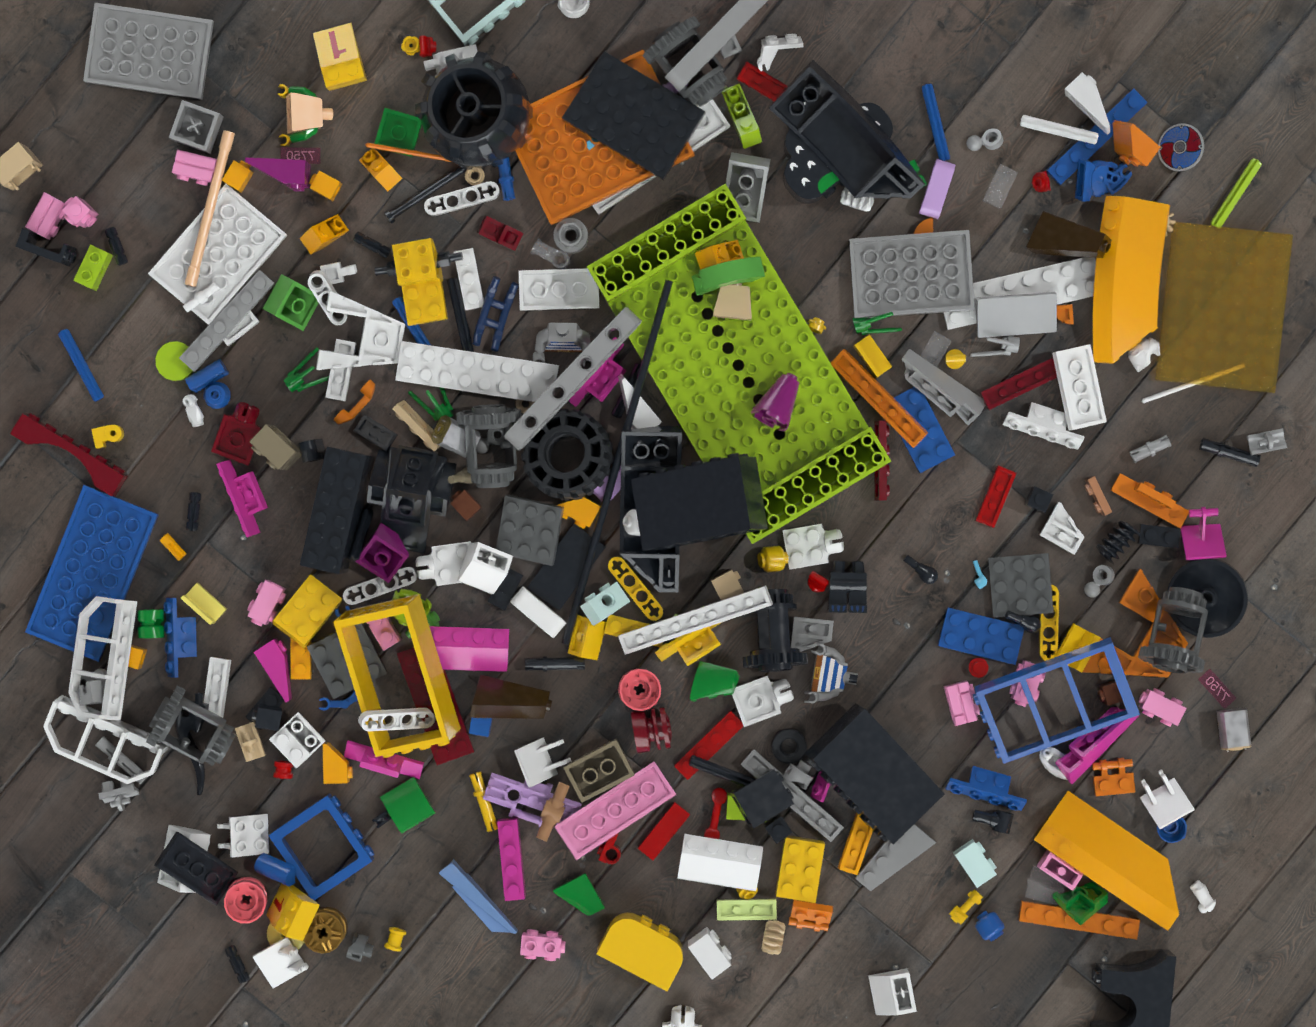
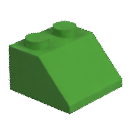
M281 274L263 309L304 331L319 302L310 289Z

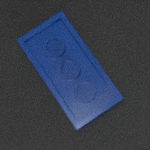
M913 387L894 397L928 432L927 436L914 448L900 435L919 473L955 456L924 394Z
M947 607L938 646L1016 665L1024 629L1017 624Z

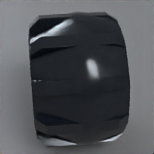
M477 51L474 57L459 59L455 54H451L445 57L447 66L442 68L435 76L426 73L421 81L427 88L422 102L415 104V115L422 121L425 133L424 138L436 152L445 159L458 164L461 168L471 170L473 167L492 165L495 168L503 164V160L511 156L518 148L522 149L527 141L525 136L529 128V121L533 118V107L529 103L527 91L519 77L508 66L493 60L488 53ZM472 83H485L495 87L500 94L501 105H485L474 93L468 92L465 86ZM460 90L462 94L456 101V108L462 116L451 132L446 120V111L452 96ZM489 116L498 117L495 123L484 133L475 137L465 138L473 125H483Z

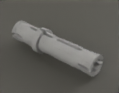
M103 736L95 746L103 751L111 761L116 747ZM120 752L116 764L131 777L144 772L126 755ZM147 777L137 780V782L142 784Z

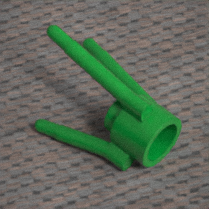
M893 312L870 319L869 317L852 318L856 333L862 332V336L872 333L902 331V328L868 329L871 328L872 322L893 315Z
M318 347L294 370L287 374L288 377L284 379V382L291 392L295 390L301 392L308 387L329 380V376L303 384L305 382L303 377L313 371L315 367L311 366L301 374L298 372L319 350Z
M439 387L445 405L443 403L439 405L430 391L426 390V394L436 407L433 409L434 412L412 391L408 392L435 421L438 420L440 422L445 416H453L451 412L453 408L449 403L444 388Z

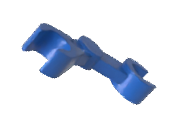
M354 691L345 700H330L328 697H322L319 701H327L328 706L319 707V709L323 711L330 707L346 709L352 703L358 701L356 693Z

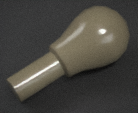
M465 467L456 475L449 476L448 482L450 484L456 482L472 484L471 474L467 473V467Z

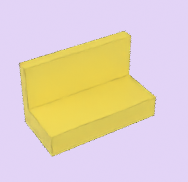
M196 583L186 595L181 597L187 605L210 625L214 624L227 610L199 583Z

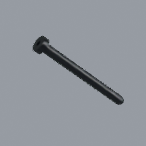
M460 166L455 168L391 212L389 210L385 211V215L391 224L394 223L396 217L464 173L467 169Z

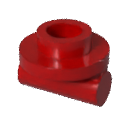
M419 37L420 57H431L432 53L436 52V41H433L432 37Z
M1047 171L1036 173L1033 176L1032 185L1037 192L1051 191Z
M814 571L811 572L807 580L808 586L814 592H823L830 582Z

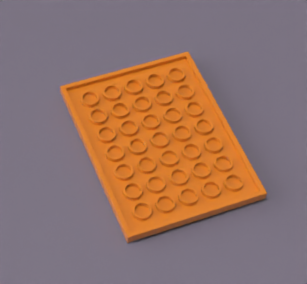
M644 50L620 60L660 84L651 64H648L643 57ZM587 77L530 104L533 107V118L529 121V128L525 136L527 141L522 149L518 148L516 150L519 160L551 225L655 176L602 143L594 142L592 137L562 120L563 115ZM589 140L595 145L590 150L587 148L586 143ZM689 142L673 166L695 156Z

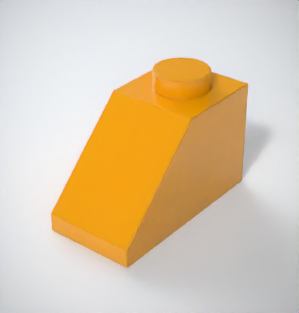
M323 743V783L342 784L350 782V778H353V767L349 766V761L331 743Z

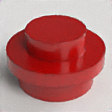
M974 658L970 661L968 669L972 676L980 678L987 674L989 667L984 659Z

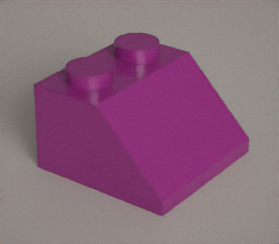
M380 523L363 547L360 559L355 562L389 583L408 558L409 553L399 535Z

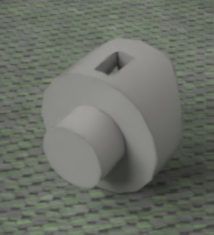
M800 760L797 766L790 763L783 777L790 782H797L800 787L806 790L813 779L808 774L812 767Z

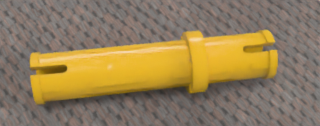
M479 771L475 772L478 780H476L474 773L470 774L469 777L475 791L473 792L474 797H477L484 819L486 831L490 832L493 831L490 823H492L494 830L498 829V825L490 801L483 799L486 787L482 773Z

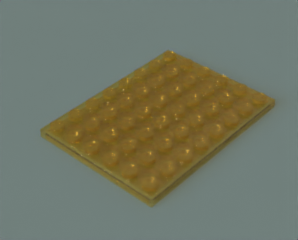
M1176 222L1172 227L1159 342L1160 356H1158L1155 380L1275 393L1293 235Z

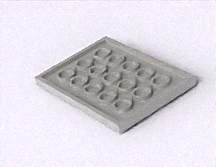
M95 3L83 81L85 83L202 100L214 21Z
M969 230L849 239L855 318H872L889 312H893L892 316L975 310Z

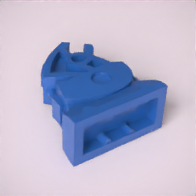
M1079 159L1075 198L1086 202L1090 201L1091 195L1095 197H1101V195L1107 193L1113 195L1128 182L1132 172L1127 170L1125 174L1122 173L1123 169L1128 167L1125 163L1117 165L1109 161L1096 160L1090 162L1085 159Z

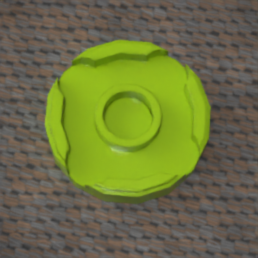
M175 341L163 345L158 350L155 358L156 367L164 378L172 381H181L192 374L193 370L179 359L189 346Z

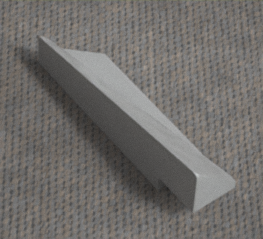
M911 349L905 353L902 358L906 367L905 379L948 416L951 417L957 413L969 425L981 414L986 405L981 397Z

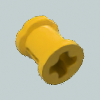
M389 927L390 934L384 947L393 951H401L403 935H406V931L396 927Z

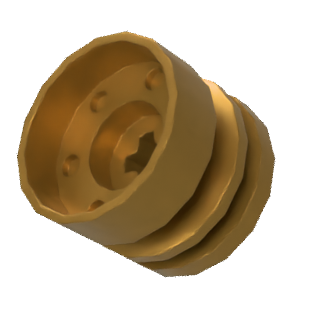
M332 907L319 908L303 941L306 946L313 952L321 954L330 953L335 950L345 938L348 929L347 920L343 913ZM322 928H326V934L324 936L321 935Z

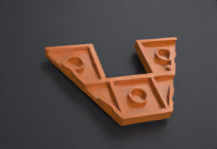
M1141 569L1137 570L1119 603L1152 622V625L1133 657L1115 647L1125 675L1168 678L1171 672L1157 669L1152 666L1153 664L1138 658L1140 648L1143 646L1148 647L1158 600H1161ZM1162 610L1160 623L1167 624L1166 631L1158 630L1155 643L1186 648L1188 642L1181 634L1169 613ZM1104 651L1092 655L1083 672L1112 674Z

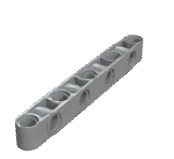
M628 307L624 308L506 432L504 437L518 451L524 448L637 329L642 320ZM614 330L619 331V337L616 340H611L609 337L610 333ZM587 359L591 360V367L589 369H583V361ZM563 389L564 395L559 399L555 398V391ZM535 418V426L528 428V419Z

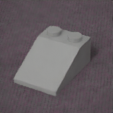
M731 152L726 185L745 215L746 220L760 223L771 159Z

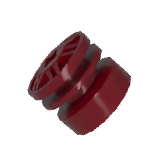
M659 707V717H656L655 708L651 709V718H647L644 711L631 712L637 753L650 752L651 742H655L657 749L661 750V740L665 741L666 749L671 748L672 732L670 720L664 707Z

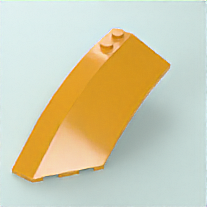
M1125 196L1105 197L1100 232L1106 234L1111 239V247L1103 258H1096L1093 294L1094 363L1114 364L1126 351H1130L1138 345L1146 335L1158 329L1159 286L1170 210L1169 204Z
M1067 791L1034 840L1168 931L1179 916L1168 858L1070 791Z

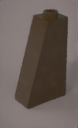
M1043 211L1026 247L1035 254L1103 258L1111 247V239L1102 232Z
M481 675L472 703L470 717L544 719L546 711L550 712L552 700H549L550 691Z

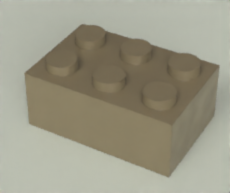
M266 424L250 441L253 445L251 447L252 450L259 456H265L268 459L266 463L274 470H288L301 457L300 449L274 425Z
M617 738L565 764L563 767L581 803L635 775Z

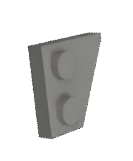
M794 616L790 648H798L802 652L818 646L814 642L824 644L832 641L834 621Z

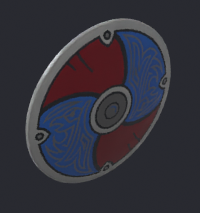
M1181 123L1169 127L1162 134L1158 143L1161 147L1158 150L1161 162L1173 171L1191 169L1200 161L1204 152V140L1197 128L1189 124Z

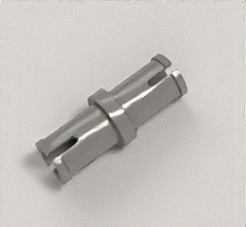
M1167 435L1152 442H1145L1146 445L1130 451L1134 463L1150 455L1153 457L1156 455L1155 453L1171 447Z

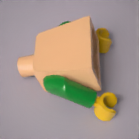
M284 84L278 86L281 89H285L283 94L278 93L281 98H286L287 134H290V136L286 134L279 136V138L286 137L287 139L285 144H280L281 146H289L291 142L297 143L309 139L317 134L319 128L323 127V120L333 119V109L322 108V99L317 98L316 94L306 87L290 86L288 88Z

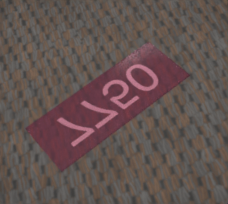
M281 147V159L306 160L309 164H320V148Z
M1211 669L1198 679L1224 709L1236 699Z

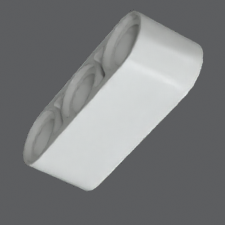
M313 271L308 279L309 288L329 320L335 325H342L346 321L348 314H344V317L341 319L335 318L333 312L326 311L327 302L323 299V295L329 293V290L337 293L323 271ZM318 276L323 280V283L316 285L313 283L312 278Z
M524 586L510 600L516 608L552 638H555L566 624L559 615Z

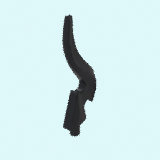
M195 693V701L192 702L208 710L209 704L203 703V693ZM181 710L175 724L178 739L182 741L183 738H188L191 741L189 745L198 749L190 731L194 730L195 733L201 731L204 719L191 712L189 716H186L184 710ZM190 758L197 777V795L200 796L202 795L205 782L204 764Z

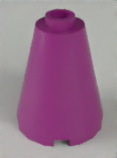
M791 373L782 374L753 407L751 413H755L754 417L771 428L776 425L780 427L778 430L786 431L790 424L800 384L797 381L798 378Z

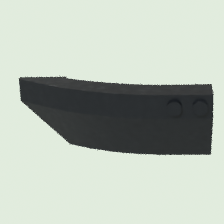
M814 60L794 78L770 105L769 109L819 156L854 198H912L925 185L899 148L882 128Z
M656 426L622 430L620 555L627 559L658 592L679 591V547L643 551L640 536L630 535L625 531L623 518L628 511L636 509L631 479L638 478L640 473L650 472L651 474L656 473V470L667 468L670 470L674 469V466L681 465V426Z

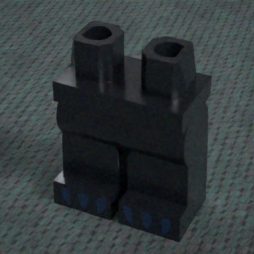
M834 561L829 579L828 612L847 613L848 593V612L867 613V573L864 572L863 561H852V572L845 571V561Z

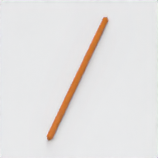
M373 143L365 144L367 148L451 162L437 154Z

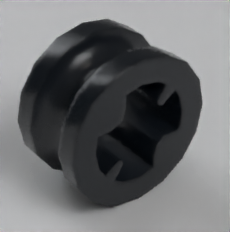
M387 810L372 820L377 823V828L392 819L391 816L387 815Z

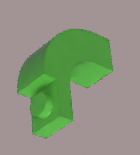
M750 257L707 267L700 270L698 274L693 275L692 279L696 295H703L723 286L753 282L765 277L761 257Z

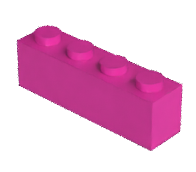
M519 818L498 819L497 825L505 901L525 899L526 890Z

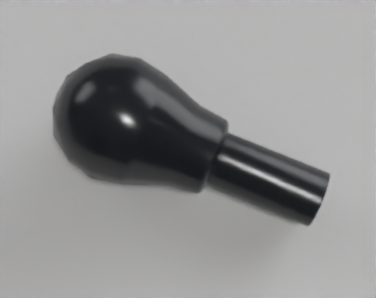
M909 555L903 560L915 569V572L924 583L933 584L937 581L938 572L935 568L919 563Z
M1009 610L1005 614L1007 619L1017 622L1028 633H1036L1041 628V621L1036 616L1018 615Z

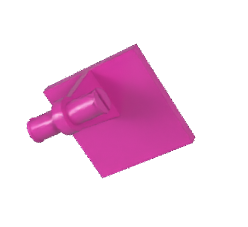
M1201 507V509H1189V518L1200 517L1199 525L1181 527L1186 560L1226 558L1221 525H1206V517L1218 516V508L1206 509V507Z

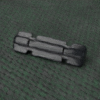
M110 227L106 229L105 234L109 238L108 242L113 255L116 256L117 265L121 266L128 263L126 255L123 254L124 249L120 238L117 237L116 228Z
M357 232L353 238L354 242L363 244L362 246L375 253H379L384 258H387L391 252L389 247L382 246L381 243L368 236L365 237L361 232Z
M190 492L189 500L191 501L188 504L187 519L189 520L186 523V530L197 531L198 523L196 522L199 519L201 493Z
M231 945L225 949V953L230 958L229 962L234 973L238 975L237 979L241 984L248 981L250 977L245 972L246 968L240 955H237L238 951L235 945Z

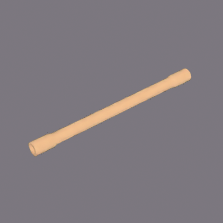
M223 130L219 153L191 264L184 283L191 287H196L200 265L235 136V133Z

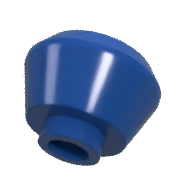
M212 382L204 390V400L211 408H223L230 401L231 392L228 386L222 382Z

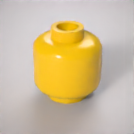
M780 546L764 547L758 553L759 567L763 568L767 573L782 571L785 564L788 563V554Z

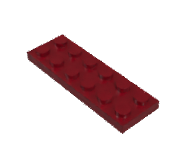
M415 648L397 653L416 708H428L435 715ZM443 670L461 729L450 740L449 744L444 746H438V744L431 745L430 748L437 765L475 752L446 670ZM436 717L431 727L424 728L425 732L439 730Z

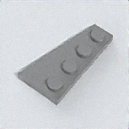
M914 824L894 845L889 841L884 842L855 879L872 891L936 842Z

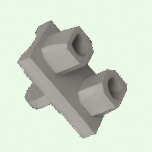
M1283 429L1247 436L1251 455L1287 448Z
M113 781L103 782L102 793H98L99 799H102L104 803L110 802L111 808L118 807L119 811H124L125 804L131 803L130 797L139 795V789L134 786L133 782L126 784L120 781L121 788L115 789Z

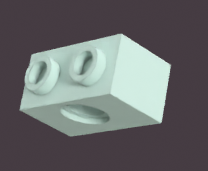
M618 582L611 586L607 583L599 588V594L595 595L593 592L584 598L586 603L580 607L593 626L630 602Z

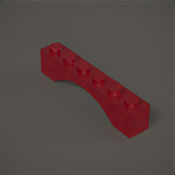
M31 412L29 415L22 413L12 429L11 435L26 444H51L69 451L86 467L95 487L110 496L117 495L128 477L124 474V469L115 464L112 467L107 464L108 460L99 454L94 456L90 453V448L83 444L78 446L73 443L74 439L65 433L60 435L56 432V427L49 423L44 425L39 422L40 418Z

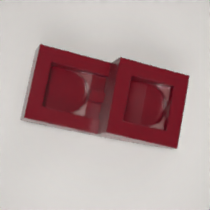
M486 215L477 234L513 251H516L523 236L522 232Z

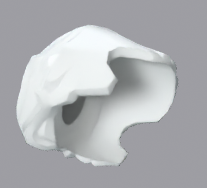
M558 0L557 6L566 17L579 18L587 12L590 0Z
M1144 338L1128 352V358L1137 372H1140L1151 363V354L1160 356L1159 342L1153 338Z

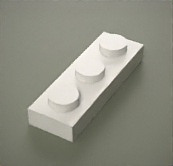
M474 249L455 251L454 253L462 252L463 260L455 262L465 310L482 308L484 298Z
M336 339L334 352L355 355L357 343ZM352 367L330 370L325 398L346 401Z
M210 657L204 703L209 704V711L223 718L231 660Z

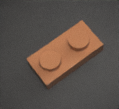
M1095 476L1086 479L1084 487L1088 495H1092L1095 500L1093 506L1098 514L1101 513L1102 516L1112 513Z

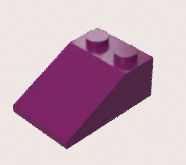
M245 157V162L288 186L290 189H293L292 191L304 192L305 189H310L311 165L306 160Z

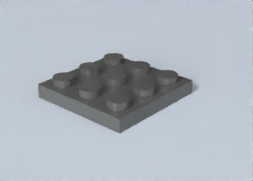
M508 494L505 495L496 549L515 558L553 566L564 507Z
M1049 553L988 558L993 617H1005L1008 610L1018 615L1054 613Z
M363 623L356 624L355 627L372 680L387 674V670ZM337 632L307 645V649L333 699L354 690Z

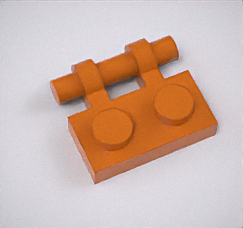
M1117 758L1114 761H1106L1105 759L1093 763V771L1100 770L1101 774L1093 776L1095 796L1135 793L1134 773H1125V767H1133L1132 759ZM1118 768L1117 774H1108L1107 772L1108 769Z
M794 900L788 925L796 926L799 929H802V927L811 928L817 932H820V930L828 931L833 906Z

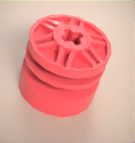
M633 669L622 676L618 686V693L621 701L633 710L644 711L650 709L658 702L661 695V685L658 678L652 672L645 669ZM639 684H642L644 692H640L639 695H636L634 686H639Z
M241 877L235 880L229 886L224 898V908L227 915L233 921L239 923L256 921L263 914L268 901V894L264 884L253 877ZM244 894L245 896H251L250 902L242 900Z

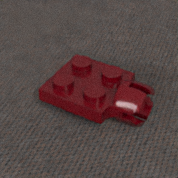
M240 402L236 405L232 415L224 414L211 452L245 465H250L254 454L251 448L253 445L250 441L262 429L256 423L260 410L255 406H249L248 403Z

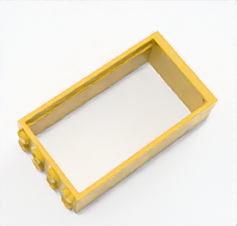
M420 594L347 610L333 621L362 713L365 711L381 710L355 625L404 614L439 730L390 740L388 730L368 731L375 757L383 756V758H388L398 752H401V754L412 752L416 748L425 750L435 744L444 746L449 744L450 740L461 729ZM369 718L368 721H365V723L368 725L369 721L373 720Z

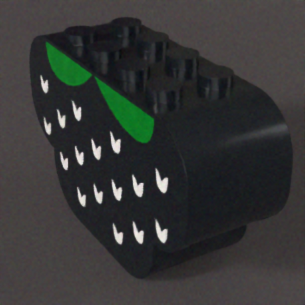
M874 103L860 104L888 137L891 138L893 125L885 111ZM789 129L784 141V152L789 160L783 173V182L786 189L794 199L805 204L815 203L823 197L827 199L836 192V186L839 184L843 186L844 184L793 130Z

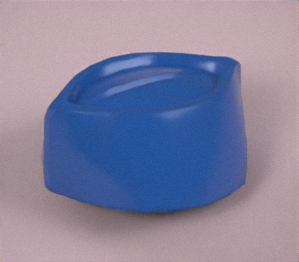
M1183 817L1162 829H1159L1157 826V832L1162 840L1175 843L1186 837L1187 824Z

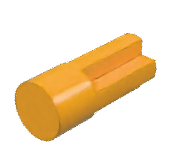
M169 533L160 539L163 546L178 561L186 556L187 553L175 542Z

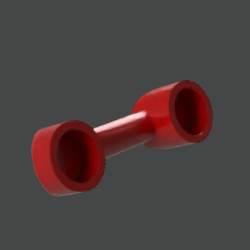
M721 787L715 788L711 794L714 806L710 826L704 831V837L720 838L718 830L722 804L727 800V792Z

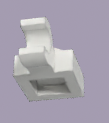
M335 262L320 266L321 271L326 274L331 284L344 282V276L356 274L357 272L356 264L341 267V262Z

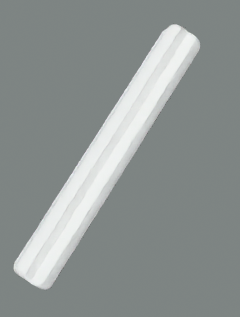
M1023 115L1020 121L1022 127L1091 144H1096L1099 137L1096 132Z

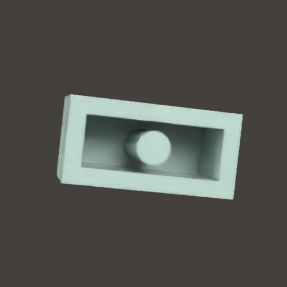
M972 839L955 850L953 854L978 888L997 875L994 871L997 867L991 858H985L983 855L985 849L981 843H975Z

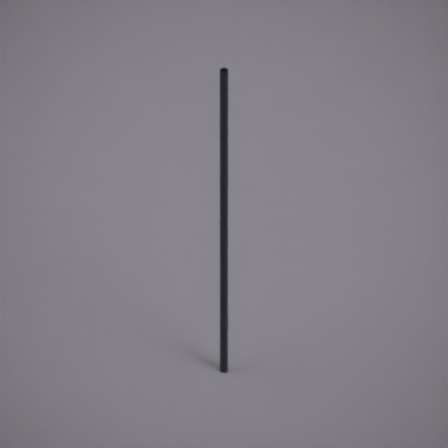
M665 279L622 430H630L633 424L673 281ZM622 433L562 643L567 645L571 641L621 466Z

